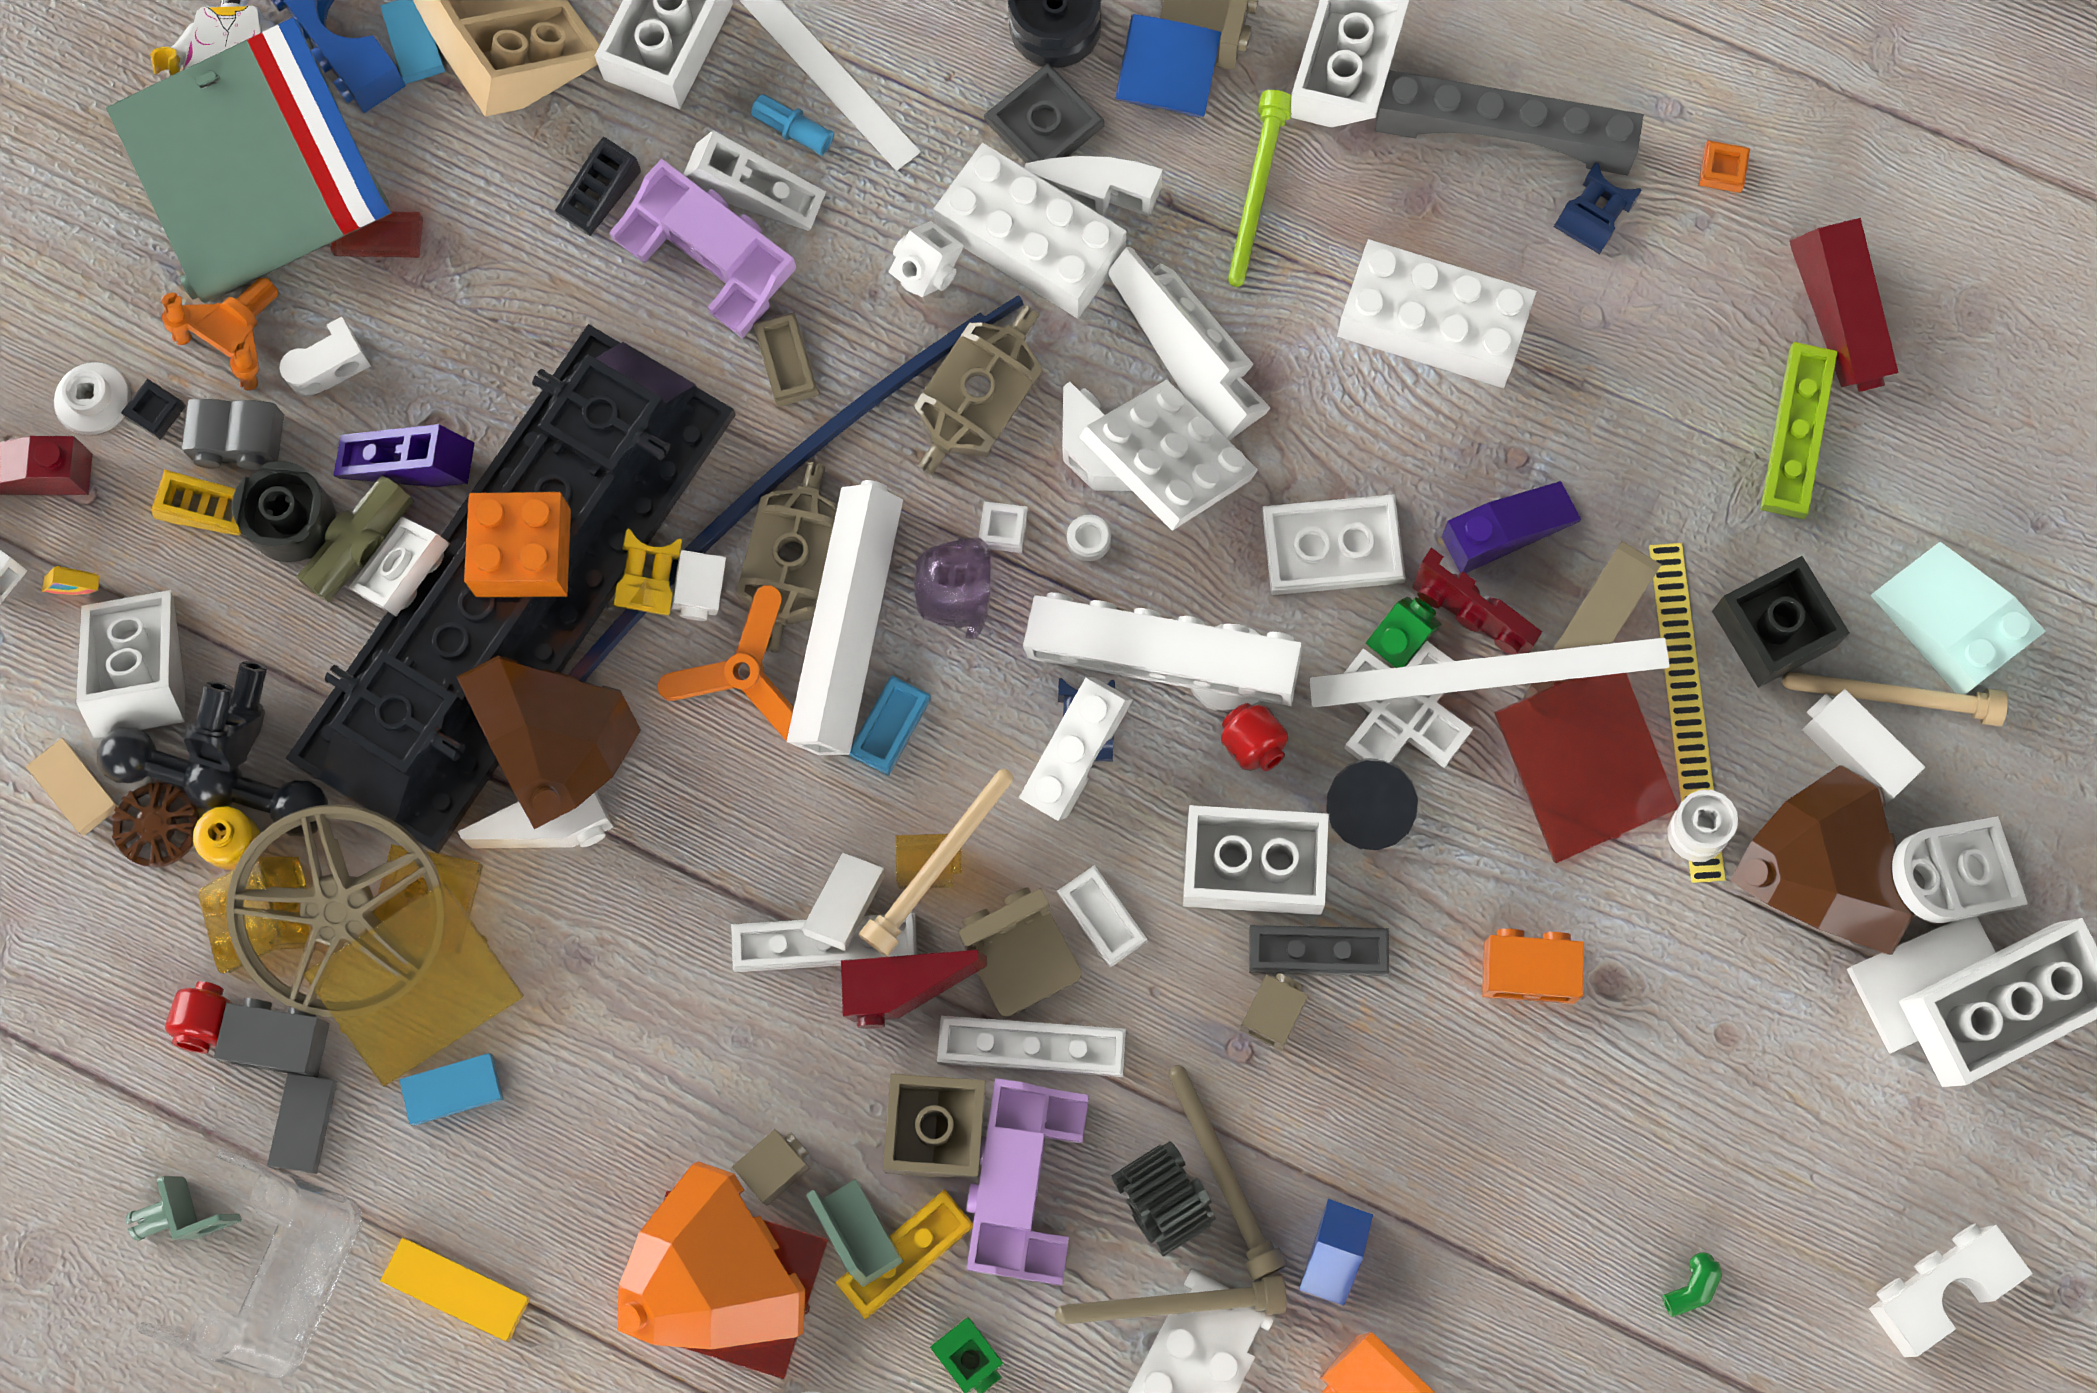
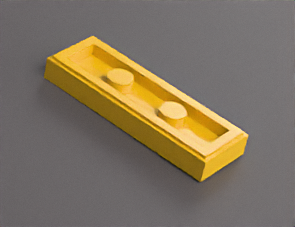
M944 1189L890 1235L892 1242L904 1261L903 1263L864 1287L848 1271L835 1283L863 1318L867 1320L973 1229V1223Z
M403 1237L380 1282L506 1342H510L531 1299L518 1291Z

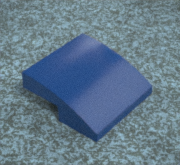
M1131 15L1115 100L1153 110L1162 108L1197 118L1204 117L1221 32L1162 18Z

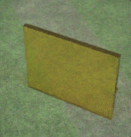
M445 882L332 954L314 989L340 1025L341 1032L347 1035L383 1087L524 996L488 945L487 938L481 935ZM377 933L404 957L408 963L405 965L373 935ZM364 946L399 972L398 977L360 950V948ZM322 961L303 973L310 985H312Z

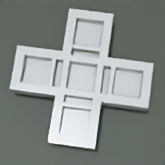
M1426 641L1406 667L1452 662L1454 660ZM1363 648L1344 674L1390 669V667ZM1444 693L1358 702L1357 704L1370 714L1346 743L1344 749L1359 760L1372 758L1392 762L1408 741L1445 768L1471 734L1473 728L1437 703Z

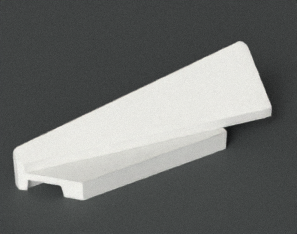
M1126 247L1108 271L1109 277L1185 398L1228 441L1270 410L1268 404L1241 378L1253 366V363L1173 269L1160 263L1152 270L1137 255L1135 249Z

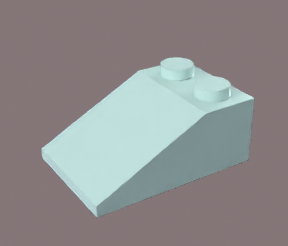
M1942 542L1936 544L1871 595L1957 694L1966 695L2046 632L2014 595Z

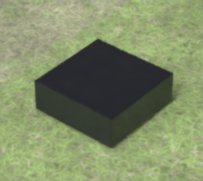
M147 378L122 410L121 414L161 440L185 409L186 405L182 400Z

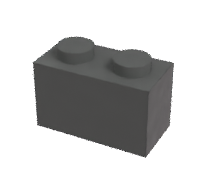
M244 998L243 1005L226 1003L214 1059L231 1065L318 1077L329 1023L317 1018L316 1015L296 1010L290 1006L288 1012L271 1010V1002L259 999Z

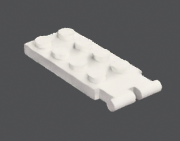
M1193 1268L1184 1283V1286L1192 1289L1190 1293L1229 1289ZM1253 1306L1232 1308L1231 1310L1222 1309L1168 1315L1128 1393H1237L1255 1359V1356L1247 1353L1259 1327L1268 1331L1277 1314L1265 1315L1264 1310L1255 1311Z

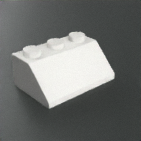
M1320 0L1292 91L1291 118L1331 128L1376 118L1409 0Z

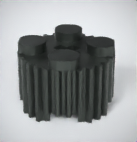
M1171 1141L1163 1146L1158 1145L1111 1175L1120 1194L1126 1192L1129 1196L1127 1203L1133 1212L1132 1217L1137 1226H1139L1148 1242H1156L1157 1250L1162 1257L1211 1227V1223L1216 1220L1214 1213L1209 1207L1212 1201L1197 1178L1192 1181L1189 1180L1183 1169L1186 1165L1185 1161Z

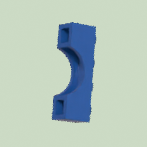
M271 0L279 12L286 8L292 17L296 19L305 40L309 38L315 47L311 52L319 67L324 73L331 69L338 79L332 83L347 104L354 100L362 112L366 113L406 86L396 65L373 35L361 38H347L334 34L327 29V14L334 0Z

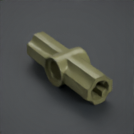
M382 475L352 511H343L331 522L325 534L326 542L296 578L313 593L329 603L358 567L363 568L385 539V535L414 502L412 497L392 480Z

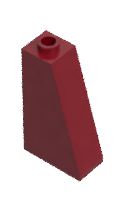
M1861 217L1817 228L1790 240L1792 253L1827 349L1837 351L1834 369L1841 388L1857 384L1858 392L1885 386L1883 377L1899 372Z

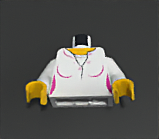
M221 0V6L201 7L196 11L194 22L189 24L172 47H159L151 52L153 72L159 75L161 71L168 69L172 76L180 72L182 67L183 70L276 25L274 22L264 19L258 7L247 6L248 0Z

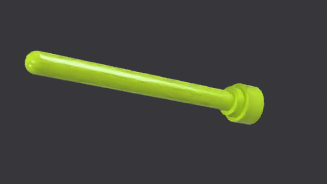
M1279 90L1263 91L1259 101L1258 113L1261 115L1260 120L1263 122L1228 275V282L1233 287H1240L1245 282L1279 129L1285 125L1286 120H1289L1292 115V96Z

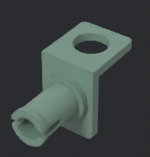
M163 1176L158 1178L157 1184L162 1201L137 1211H131L126 1215V1224L136 1221L139 1224L128 1228L129 1234L136 1241L145 1239V1237L167 1228L170 1229L172 1240L198 1239L242 1221L240 1214H217L198 1222L187 1181L182 1176Z

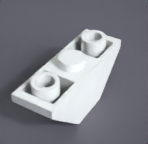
M1069 381L1063 387V461L1093 491H1132L1079 438L1088 424L1101 418L1104 414L1099 410L1101 408L1100 403L1091 392L1085 388L1079 391Z

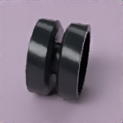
M1008 0L1009 30L1016 49L1027 60L1042 67L1046 63H1049L1053 68H1063L1079 63L1093 51L1100 38L1102 0Z

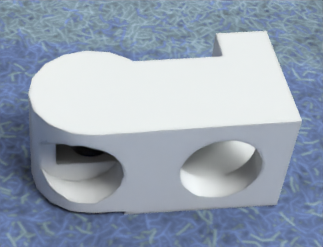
M343 317L327 324L332 335L306 349L296 348L290 350L283 356L280 362L281 376L296 394L306 397L316 395L371 367Z

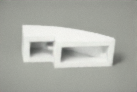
M1071 156L1050 158L1026 163L1024 167L1103 217L1109 203L1150 217L1162 188L1163 169L1136 161L1112 157Z

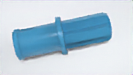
M760 94L752 105L751 115L781 132L784 140L793 139L814 150L820 156H823L829 149L834 138V132L803 116V110L799 108L792 110L765 94Z

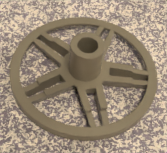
M340 804L320 805L305 808L281 818L251 842L237 863L230 881L227 896V923L232 944L242 965L256 983L272 997L283 1004L308 1014L334 1018L353 1017L377 1011L394 1003L421 980L436 958L442 943L446 923V902L442 882L431 857L417 839L405 828L390 818L365 808ZM328 819L351 820L372 826L392 837L408 854L392 862L388 861L359 877L349 876L338 839H334ZM317 821L320 837L332 871L330 875L322 876L310 822ZM302 825L314 883L313 887L310 889L281 887L246 889L251 871L264 850L282 834ZM413 861L416 862L419 869L373 897L369 884ZM423 876L430 896L431 924L427 942L420 957L417 959L402 945L403 941L374 915V910ZM244 900L300 902V913L244 907ZM244 915L303 923L310 926L311 930L301 955L292 987H289L274 976L260 960L249 939ZM369 931L411 970L408 973L404 972L388 960L387 956L364 940L363 936ZM319 942L329 946V949L308 994L305 995L299 992L316 944ZM346 942H351L400 978L397 983L386 990L362 999L331 1001L316 998L325 979L329 977Z

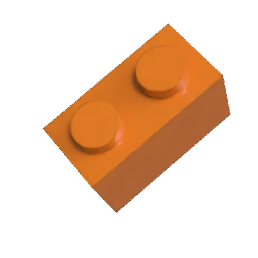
M1498 929L1496 935H1490L1484 942L1482 997L1575 1004L1583 997L1584 941H1571V934L1563 932L1543 933V938L1525 937V931Z

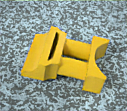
M627 529L622 548L623 550H628L625 572L622 580L616 585L613 606L669 616L673 596L669 586L672 559L678 560L682 539L679 538L664 547H651L640 542L632 531ZM646 554L655 555L651 578L642 577Z

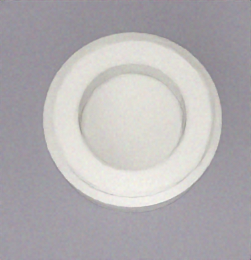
M1082 515L1072 521L1067 530V546L1073 556L1082 561H1095L1102 558L1108 552L1111 544V531L1108 524L1102 518L1095 515Z

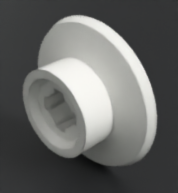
M101 362L82 364L69 371L58 384L54 395V409L60 422L70 431L81 435L101 434L114 428L124 418L121 412L131 400V387L126 376L118 368L110 364ZM87 390H94V396L90 400L88 398L84 399L85 396L83 394Z

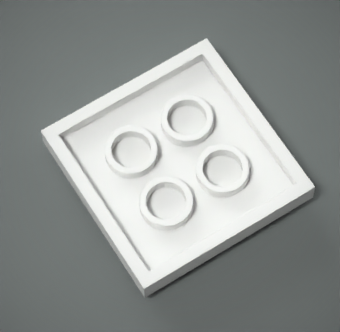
M1167 379L1088 424L1079 437L1172 531L1251 481L1258 471L1243 453L1232 445Z

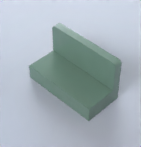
M856 1179L824 1199L815 1190L806 1194L847 1271L862 1287L904 1262L863 1188Z

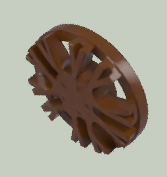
M150 782L134 791L130 790L127 792L128 794L121 798L123 801L119 807H115V813L112 814V838L121 853L132 862L150 868L164 867L184 857L194 845L193 831L197 821L200 819L196 805L191 803L186 793L173 785L160 782ZM161 792H166L160 807L158 806ZM146 794H150L151 800L149 805L142 807L138 799ZM179 797L185 803V806L170 813V805ZM131 806L141 811L137 818L127 813ZM190 817V823L176 824L175 819ZM123 821H133L134 828L129 832L123 833ZM175 831L188 834L179 848L171 842V837ZM139 835L141 838L128 848L126 844ZM147 843L152 845L150 859L138 856L142 847ZM159 844H165L168 856H162Z

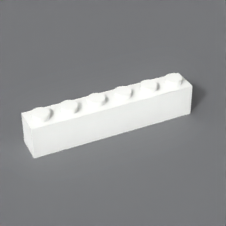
M1055 592L1047 593L1046 597L1034 595L1023 643L1027 659L1181 687L1197 688L1286 706H1292L1301 660V642L1294 641V637L1285 633L1269 632L1267 636L1251 634L1248 628L1236 624H1224L1223 628L1206 626L1203 620L1191 616H1180L1178 620L1162 618L1161 614L1157 611L1146 608H1136L1133 613L1117 610L1116 605L1101 600H1093L1088 605L1073 602V598Z

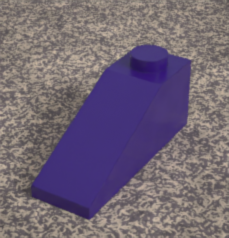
M440 424L343 434L340 436L333 476L339 479L376 482L383 475L396 484L427 487L468 484L475 442Z
M1559 481L1488 502L1447 521L1441 538L1459 572L1464 571L1468 573L1580 522L1581 517L1562 482Z

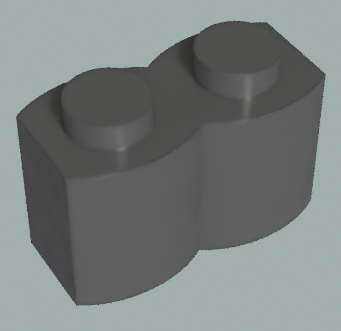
M188 400L181 450L194 461L195 465L203 468L216 469L221 467V463L237 462V465L241 468L260 470L259 466L268 462L278 461L284 413L275 403L265 401Z

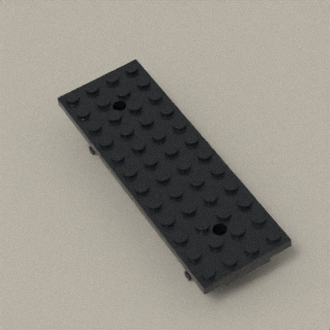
M589 324L553 375L547 373L544 369H540L537 372L538 376H534L532 385L540 388L542 391L471 491V493H562L571 509L567 597H476L464 582L468 496L441 534V537L450 543L443 552L444 557L441 564L433 572L426 575L417 588L415 599L407 608L401 610L397 616L389 612L386 613L346 671L337 665H333L329 669L341 679L339 680L330 673H326L325 682L330 683L335 688L285 758L359 806L377 812L398 823L411 833L420 844L436 854H439L499 765L457 676L497 656L515 660L520 665L538 670H543L544 668L561 673L614 596L616 585L624 576L628 550H623L622 548L626 530L630 529L640 542L645 545L649 544L736 416L732 407L697 388L695 383L624 342L620 343Z

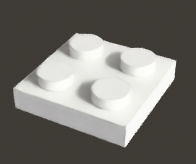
M401 516L349 588L362 598L397 616L401 610L407 608L413 602L417 594V588L426 575L433 572L441 564L444 557L443 552L450 543L437 533Z

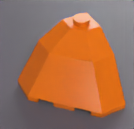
M699 1161L693 1163L640 1230L618 1286L617 1331L652 1345L697 1349H717L794 1338L804 1334L805 1288L796 1273L788 1275L774 1252L779 1248L777 1242L761 1216L753 1218L740 1197V1194L745 1190L734 1173Z

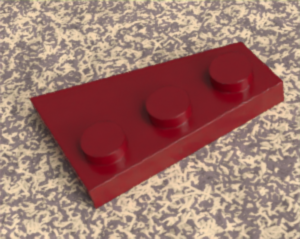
M1431 547L1421 562L1412 589L1418 592V598L1433 608L1439 609L1443 607L1455 614L1457 622L1466 629L1473 632L1481 630L1495 639V645L1510 655L1530 653L1543 631L1502 600L1494 597H1489L1487 600L1480 595V590L1475 585L1477 581L1464 571L1460 572L1459 575L1450 573L1440 565L1444 556Z

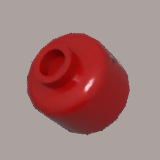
M1245 703L1230 712L1223 720L1222 727L1224 729L1221 734V743L1243 770L1252 771L1262 768L1263 771H1269L1284 759L1285 753L1282 750L1288 742V733L1268 707L1264 705L1252 706L1250 703Z
M198 981L195 988L189 987L177 991L165 1023V1030L173 1037L172 1044L174 1046L201 1054H206L210 1048L216 1047L226 1003L233 1004L228 998L222 996L224 992L222 987L213 983Z

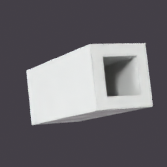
M1846 689L1834 699L1826 693L1806 712L1812 720L1802 731L1838 766L1843 765L1881 787L1886 804L1925 768Z

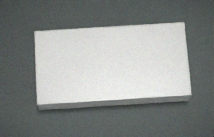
M842 853L802 928L804 935L846 951L885 877L884 868Z
M1095 865L1057 890L1058 896L1109 968L1147 942L1143 932Z

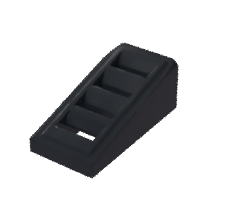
M602 137L555 209V213L591 236L641 173L636 157L606 137ZM610 161L618 166L619 169L616 171L607 164ZM599 174L611 181L608 186L596 179ZM589 188L601 196L599 201L585 193L586 190ZM577 202L592 210L589 217L574 207Z

